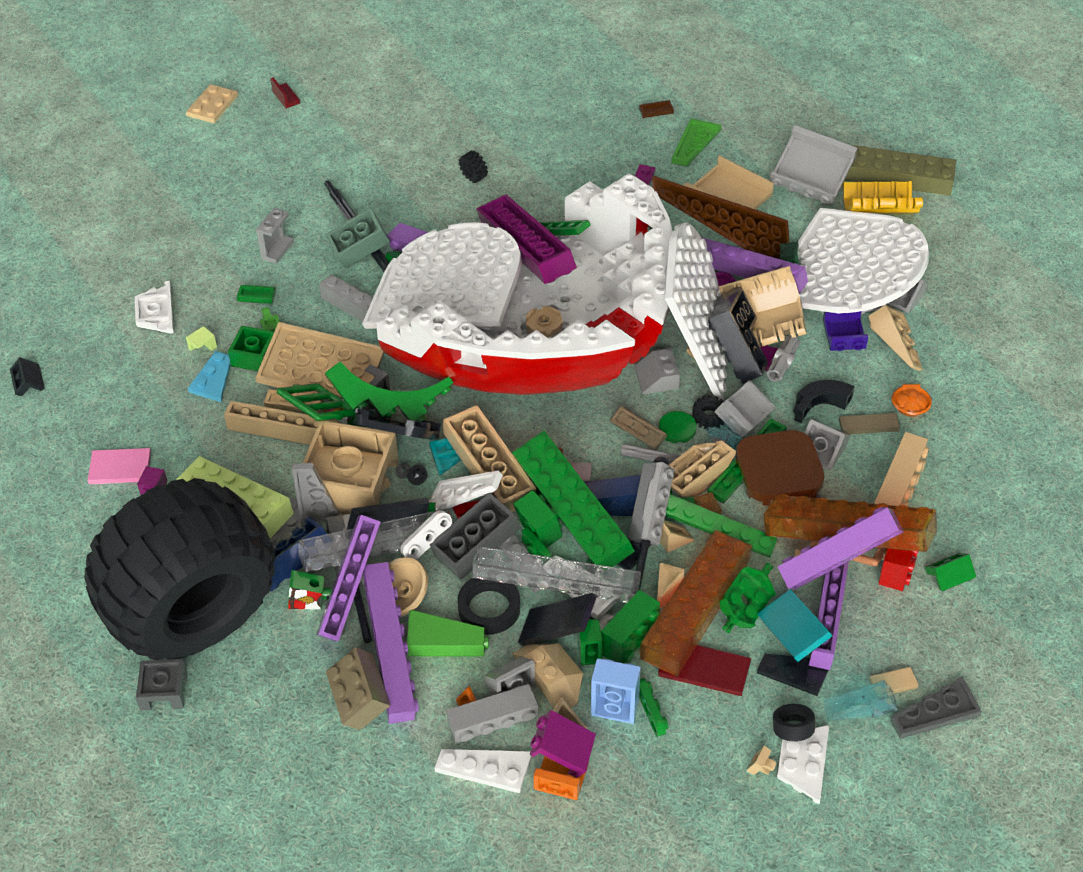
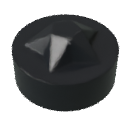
M421 465L412 466L407 473V479L413 485L423 484L428 476L426 469Z

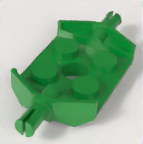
M766 563L761 571L747 566L741 569L720 599V609L728 620L722 627L726 633H730L734 625L741 628L755 627V621L759 617L757 614L776 595L768 577L773 569L770 563ZM741 595L747 598V604L742 602Z

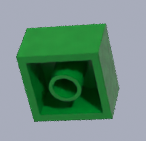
M241 325L228 350L231 366L258 371L274 331Z
M532 490L514 503L521 525L524 528L528 527L546 548L563 537L561 532L562 525L557 519L559 517L558 513L553 507L549 508L547 506V502L541 494L537 495Z

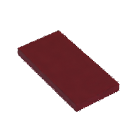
M669 638L658 676L742 696L751 658Z

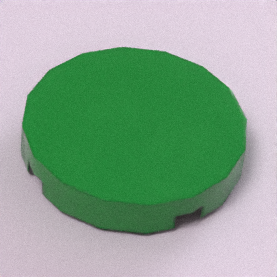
M669 412L659 421V430L666 433L665 440L671 443H686L693 439L696 434L697 423L690 414L685 412Z

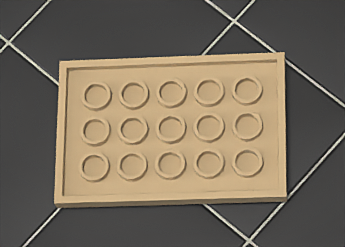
M278 322L255 379L257 383L277 388L293 386V384L306 385L318 383L333 394L340 396L325 376V372L341 361L351 373L369 384L375 376L366 372L365 369L370 364L379 368L384 352L377 345ZM317 391L303 392V394L318 393Z

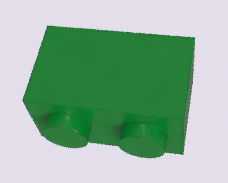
M589 619L585 631L577 633L581 666L596 664L597 658L602 659V635L599 619Z

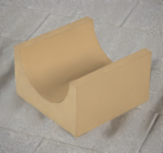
M320 421L303 463L314 464L339 512L346 515L351 514L352 508L379 505L388 466L396 468L399 463L396 433Z

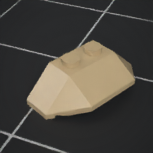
M722 440L716 441V443L693 445L668 465L674 469L671 489L681 497L695 498L712 485L727 469L736 455V451Z
M534 643L512 653L515 659L525 657L533 660L535 663V684L553 707H555L559 698H563L570 708L578 704L583 672L559 643Z

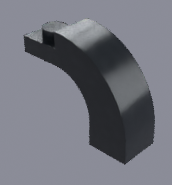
M820 380L806 385L797 393L796 405L793 413H795L794 420L802 423L810 409L820 404H830L845 410L853 398L855 386L837 380Z

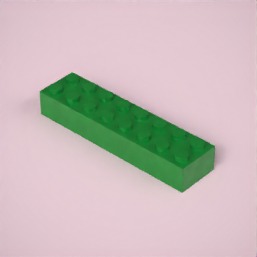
M542 431L512 452L529 479L550 507L555 509L559 515L558 518L601 575L635 552L630 541L545 431Z

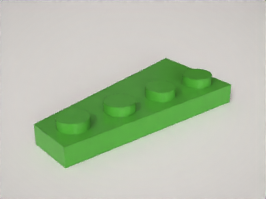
M690 118L672 156L671 163L688 166L721 131L722 125Z

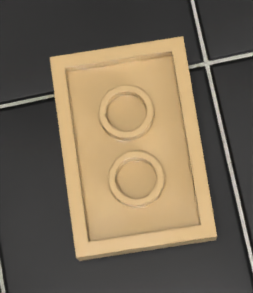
M210 84L186 111V114L189 117L215 123L238 97V91Z

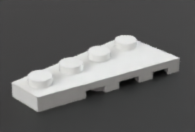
M498 470L441 480L438 482L429 502L436 503V511L449 509L486 495L489 492L496 491L503 475Z

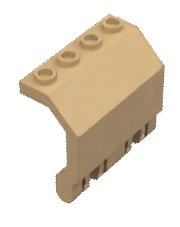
M790 266L719 286L721 295L740 286L743 288L757 316L752 332L760 347V340L762 346L777 343L779 339L784 341V330L790 329L789 332L792 338L797 337L796 330L798 336L807 334L802 302Z

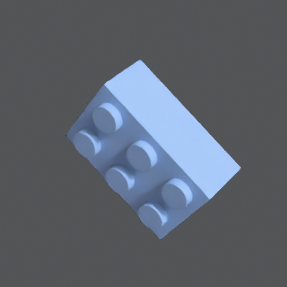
M597 658L591 683V715L634 724L639 703L641 667L631 663L624 664L610 659L603 660Z

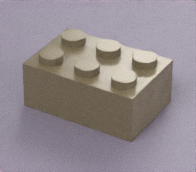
M355 647L326 671L343 725L358 730L363 729L391 706L372 653Z

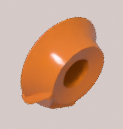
M903 384L902 387L897 388L892 394L893 405L901 414L908 417L919 416L927 412L932 405L931 396L921 388L920 384Z

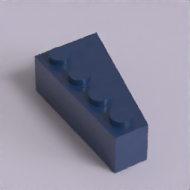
M641 475L584 482L610 516H633Z
M310 516L304 519L306 524L301 528L296 526L291 531V537L285 540L281 539L276 544L274 550L275 562H273L275 575L271 578L273 584L270 591L278 588L285 579H290L291 570L298 571L302 567L310 565L314 558L325 554L334 545L322 526Z

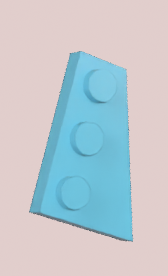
M215 351L188 387V391L222 402L223 391L225 390L227 376L231 367L229 355Z

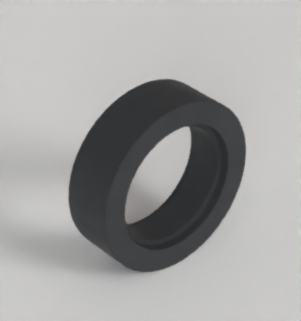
M482 574L471 578L462 586L458 594L460 619L463 623L483 627L485 635L506 631L515 624L520 615V594L518 588L511 580L497 574ZM486 591L498 592L509 601L506 611L492 618L476 615L471 611L469 604L476 595Z

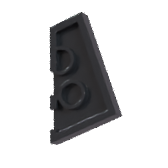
M764 654L757 669V674L818 696L829 670L809 666L810 658L806 657L797 662L793 656Z

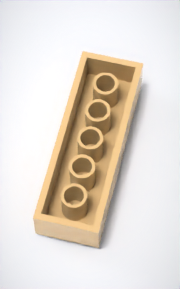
M478 405L443 420V434L471 475L498 470L503 475L499 487L496 491L491 492V494L511 512L516 511L514 507L516 501L532 490L536 493V487Z
M905 432L868 517L874 515L873 512L876 509L888 507L893 510L901 525L903 516L900 515L906 513L909 505L907 501L912 499L915 490L913 487L918 485L921 476L918 473L923 472L926 465V460L923 459L927 458L930 449L926 447L927 438Z

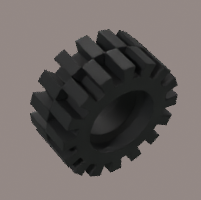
M474 150L461 156L458 160V165L461 166L460 170L463 171L462 174L466 176V179H469L472 183H477L487 176L488 170L486 169L488 167L485 165L486 162L482 160L483 157L479 156V153H476Z
M709 395L708 398L702 396V400L698 398L697 402H694L692 417L697 424L699 423L698 426L700 428L704 426V429L708 430V427H711V430H714L715 426L718 429L720 424L724 425V421L717 414L707 415L703 413L705 410L715 411L723 403L722 399L718 400L717 396L712 398V395Z

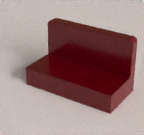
M274 77L270 78L272 92L286 109L300 104V99L287 83L279 85Z

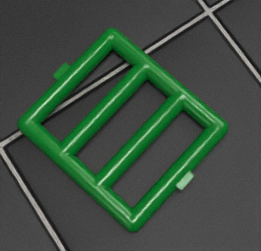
M318 383L306 385L293 384V386L277 389L279 396L316 421L342 420L345 417L355 416V411H352L344 400ZM311 391H317V392H318V393L306 394V395H298V396H293V395H292V394H295V393H303V392H311ZM326 399H329V400H330V402H322V403L307 404V405L304 403V402L319 401V400H326ZM335 408H342V409H344V410L332 411V412H325V413H318V412H317V411H321V410H328V409H335Z

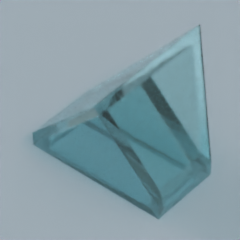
M706 428L712 443L722 440L735 451L738 443L743 439L730 429Z

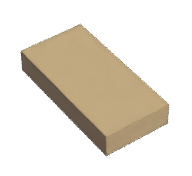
M911 667L873 675L869 678L877 698L917 689L919 685Z

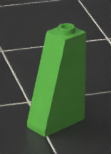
M409 610L408 656H484L485 649H489V636H485L483 627Z

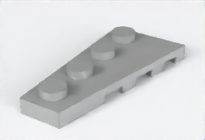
M292 464V474L302 523H305L304 519L308 516L316 522H326L327 517H331L339 511L314 464Z

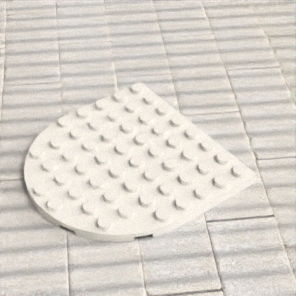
M820 208L785 261L802 265L806 268L808 283L799 294L804 309L840 314L884 306L908 292L921 279L927 269L929 249L923 233L913 224L904 223L901 218L881 214Z
M478 222L448 225V229L438 232L435 229L420 236L402 249L403 253L397 258L391 260L362 323L365 329L377 328L376 324L404 305L416 314H419L441 301L475 327L501 326L522 265L521 253L515 239L500 227L493 228L489 227V224Z
M687 222L674 226L675 231L671 232L669 241L665 300L714 397L717 396L718 400H724V392H726L725 378H727L725 365L728 363L725 355L726 351L719 345L715 330L713 331L709 326V317L721 297L717 277L712 265V254L710 251H707L705 239L700 237L691 224Z

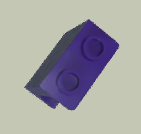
M824 311L823 323L830 351L861 350L867 348L868 335L864 334L860 319L862 311L840 314Z

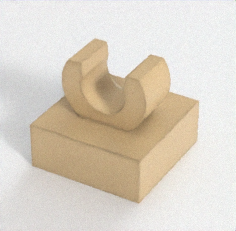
M763 746L756 752L747 771L753 775L759 771L765 774L773 771L777 763L768 758L771 750Z

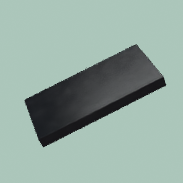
M427 498L352 508L345 538L347 541L350 540L357 517L360 515L380 521L376 537L415 532L424 523L429 501Z
M593 593L530 609L518 643L521 646H526L585 631L596 596Z

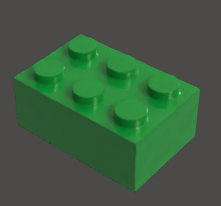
M639 590L601 630L602 655L614 662L629 663L634 657V652L638 648L642 649L647 642V638L651 634L655 635L659 630L660 602Z

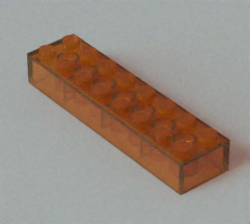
M780 494L776 495L764 513L766 536L819 541L825 537L831 538L837 535L836 532L841 528L854 526V522L862 517L868 518L874 515L873 512L878 508L888 507L895 513L904 532L877 547L927 552L937 533L936 509H929L927 507L914 508L906 505L893 506L885 503L871 504L864 501L849 502L843 499L828 500L827 498L816 499L806 496L795 497Z
M717 530L714 531L642 641L640 648L641 660L673 675L678 676L695 647L720 610L721 598L740 570L748 565L751 558L752 545Z

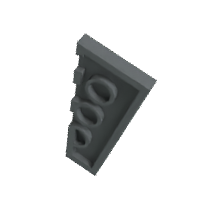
M961 676L954 683L942 687L937 693L924 697L923 701L912 704L892 716L891 722L901 739L978 717L982 711L964 678Z

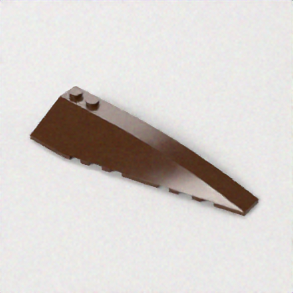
M657 176L652 177V188L657 192L659 198L741 248L784 261L789 256L788 220Z

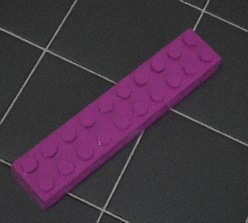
M507 194L476 208L481 223L489 224V227L493 228L500 227L515 239L521 253L522 263L544 284L552 283L556 278L568 275L577 268L571 249Z

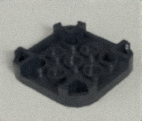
M356 408L353 424L422 439H438L441 429V423L429 420L422 422L407 420L406 423L393 421L391 417L387 418V416L382 419L375 409L365 410Z

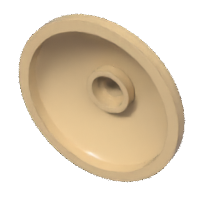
M408 557L399 558L389 563V570L394 571L395 581L392 582V586L397 588L398 600H395L396 606L400 605L401 616L409 614V610H414L421 603L428 587V576L424 566L417 560Z

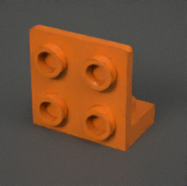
M544 756L541 768H536L534 773V790L578 800L586 772L575 778L568 774L569 768Z

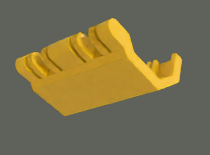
M912 181L843 183L845 211L881 215L916 214L923 207L922 197L912 198Z

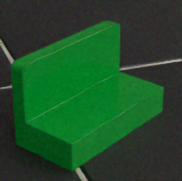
M957 553L925 566L927 574L936 577L939 590L941 591L976 578L970 554Z

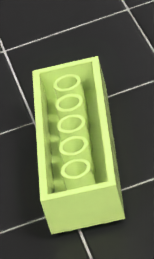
M200 456L176 479H184L188 482L193 478H198L209 482H216L222 488L224 486L228 487L246 501L266 528L270 539L294 514L288 497Z

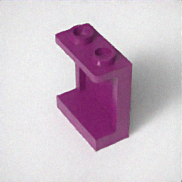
M552 710L544 716L541 715L536 722V734L530 743L532 747L530 755L535 757L538 754H542L569 768L568 774L578 778L587 770L596 734Z

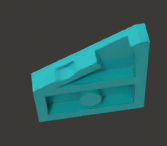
M447 438L429 442V448L439 475H442L461 461Z

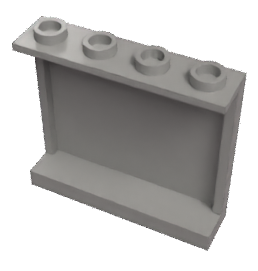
M794 125L792 136L775 170L770 173V181L776 186H782L792 192L804 194L808 198L817 199L824 204L833 205L856 158L857 147Z

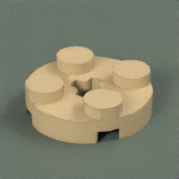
M542 306L543 309L537 310V308L530 310L526 315V331L528 333L537 330L545 337L549 338L551 336L553 338V335L562 329L563 320L561 313L557 309Z

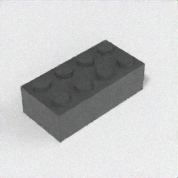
M489 492L429 545L434 556L459 580H462L520 529V525L516 515Z

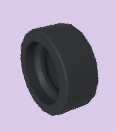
M802 704L782 705L773 712V731L776 736L786 741L797 742L806 740L815 733V714L812 709ZM788 721H800V722H803V723H799V724H789V723H785V722H788Z

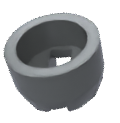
M403 462L397 465V477L401 479L407 478V473L411 468L408 463Z

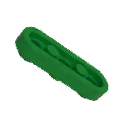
M642 678L640 679L639 699L655 736L665 735L668 729L665 716L662 717L660 714L661 708L658 699L653 698V689L650 681Z

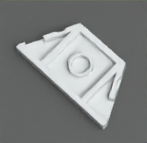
M170 281L164 282L165 286L157 290L153 287L147 292L135 296L137 327L174 333Z
M829 726L815 728V733L806 740L796 742L782 739L778 766V779L792 785L798 792L805 793L813 799V802L820 804Z

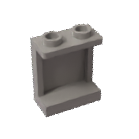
M273 208L256 229L261 258L263 260L277 264L294 243V238L284 235L283 222L289 216L287 211Z
M749 380L714 412L741 440L772 412L775 406Z

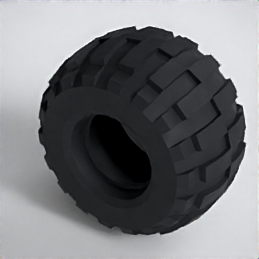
M193 478L188 482L184 479L173 480L166 485H158L146 490L144 494L131 499L122 506L123 508L112 515L102 525V531L95 535L90 544L92 551L86 557L84 579L87 585L86 590L95 612L109 633L126 649H131L137 655L148 656L149 659L160 660L165 657L167 660L180 659L189 654L199 653L225 639L232 632L240 628L263 603V598L272 587L273 582L271 578L275 575V566L273 564L275 562V551L266 528L246 501L226 486L222 488L216 482H209L204 479Z

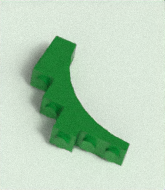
M341 361L325 372L327 379L352 411H355L356 408H365L368 405L366 402L369 401L382 419L385 416L390 418L397 412L396 408L398 407L407 420L422 422L426 419L425 415L428 412L424 406L430 407L437 401V396L440 394L444 396L449 393L454 383L450 377H447L441 382L421 390L408 392L390 391L377 388L362 381L351 373Z

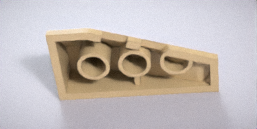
M884 305L869 315L871 329L911 368L918 371L922 370L918 353L911 347V345H915V342L908 335V333H911V329L904 313Z

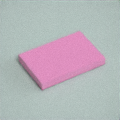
M151 449L93 450L88 483L138 482L145 467L150 466Z

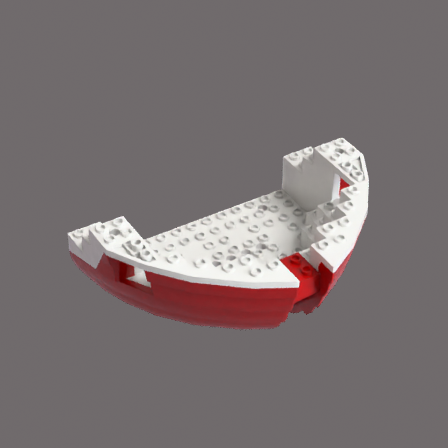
M630 173L605 189H601L589 181L565 197V221L588 220L591 226L579 235L556 236L571 249L577 268L572 270L570 274L562 275L556 278L554 282L544 284L522 263L520 274L501 326L475 327L441 301L419 314H416L404 305L376 324L381 349L398 362L426 376L440 381L450 377L454 382L453 385L482 392L533 395L577 391L610 383L612 379L617 378L621 374L622 369L627 366L628 362L634 364L642 356L645 357L649 353L651 346L655 345L658 336L662 333L670 309L665 300L672 227L669 216L657 192ZM649 226L653 228L650 231L647 229ZM542 306L557 309L561 313L563 320L562 329L553 335V338L551 336L547 338L537 330L528 333L524 329H526V315L530 310L537 308V310L543 309Z

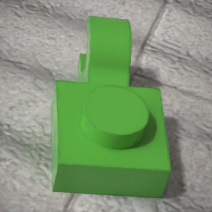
M268 307L261 309L263 313V319H260L262 329L275 332L278 322H280L278 316H271Z

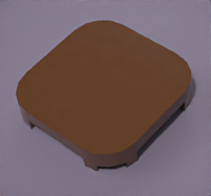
M797 430L767 433L746 437L738 443L735 459L739 465L749 499L752 497L757 501L763 502L762 505H770L771 500L807 495L808 499H812L823 488L824 470L813 441L805 433Z

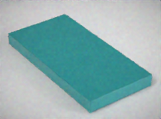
M791 589L757 614L797 662L832 637L828 629Z

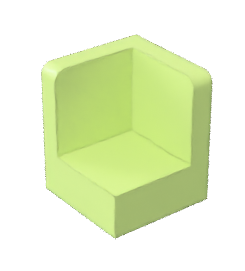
M204 326L186 337L189 350L198 349L203 345L211 351L217 348L215 335Z

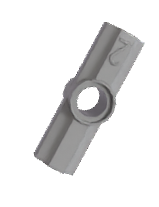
M787 335L781 347L776 351L772 364L766 373L770 381L780 382L786 370L789 369L795 357L794 354L800 345L798 337L792 338L791 335Z

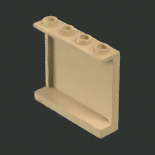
M719 155L717 165L695 184L691 185L687 182L684 186L757 209L773 195L774 183Z

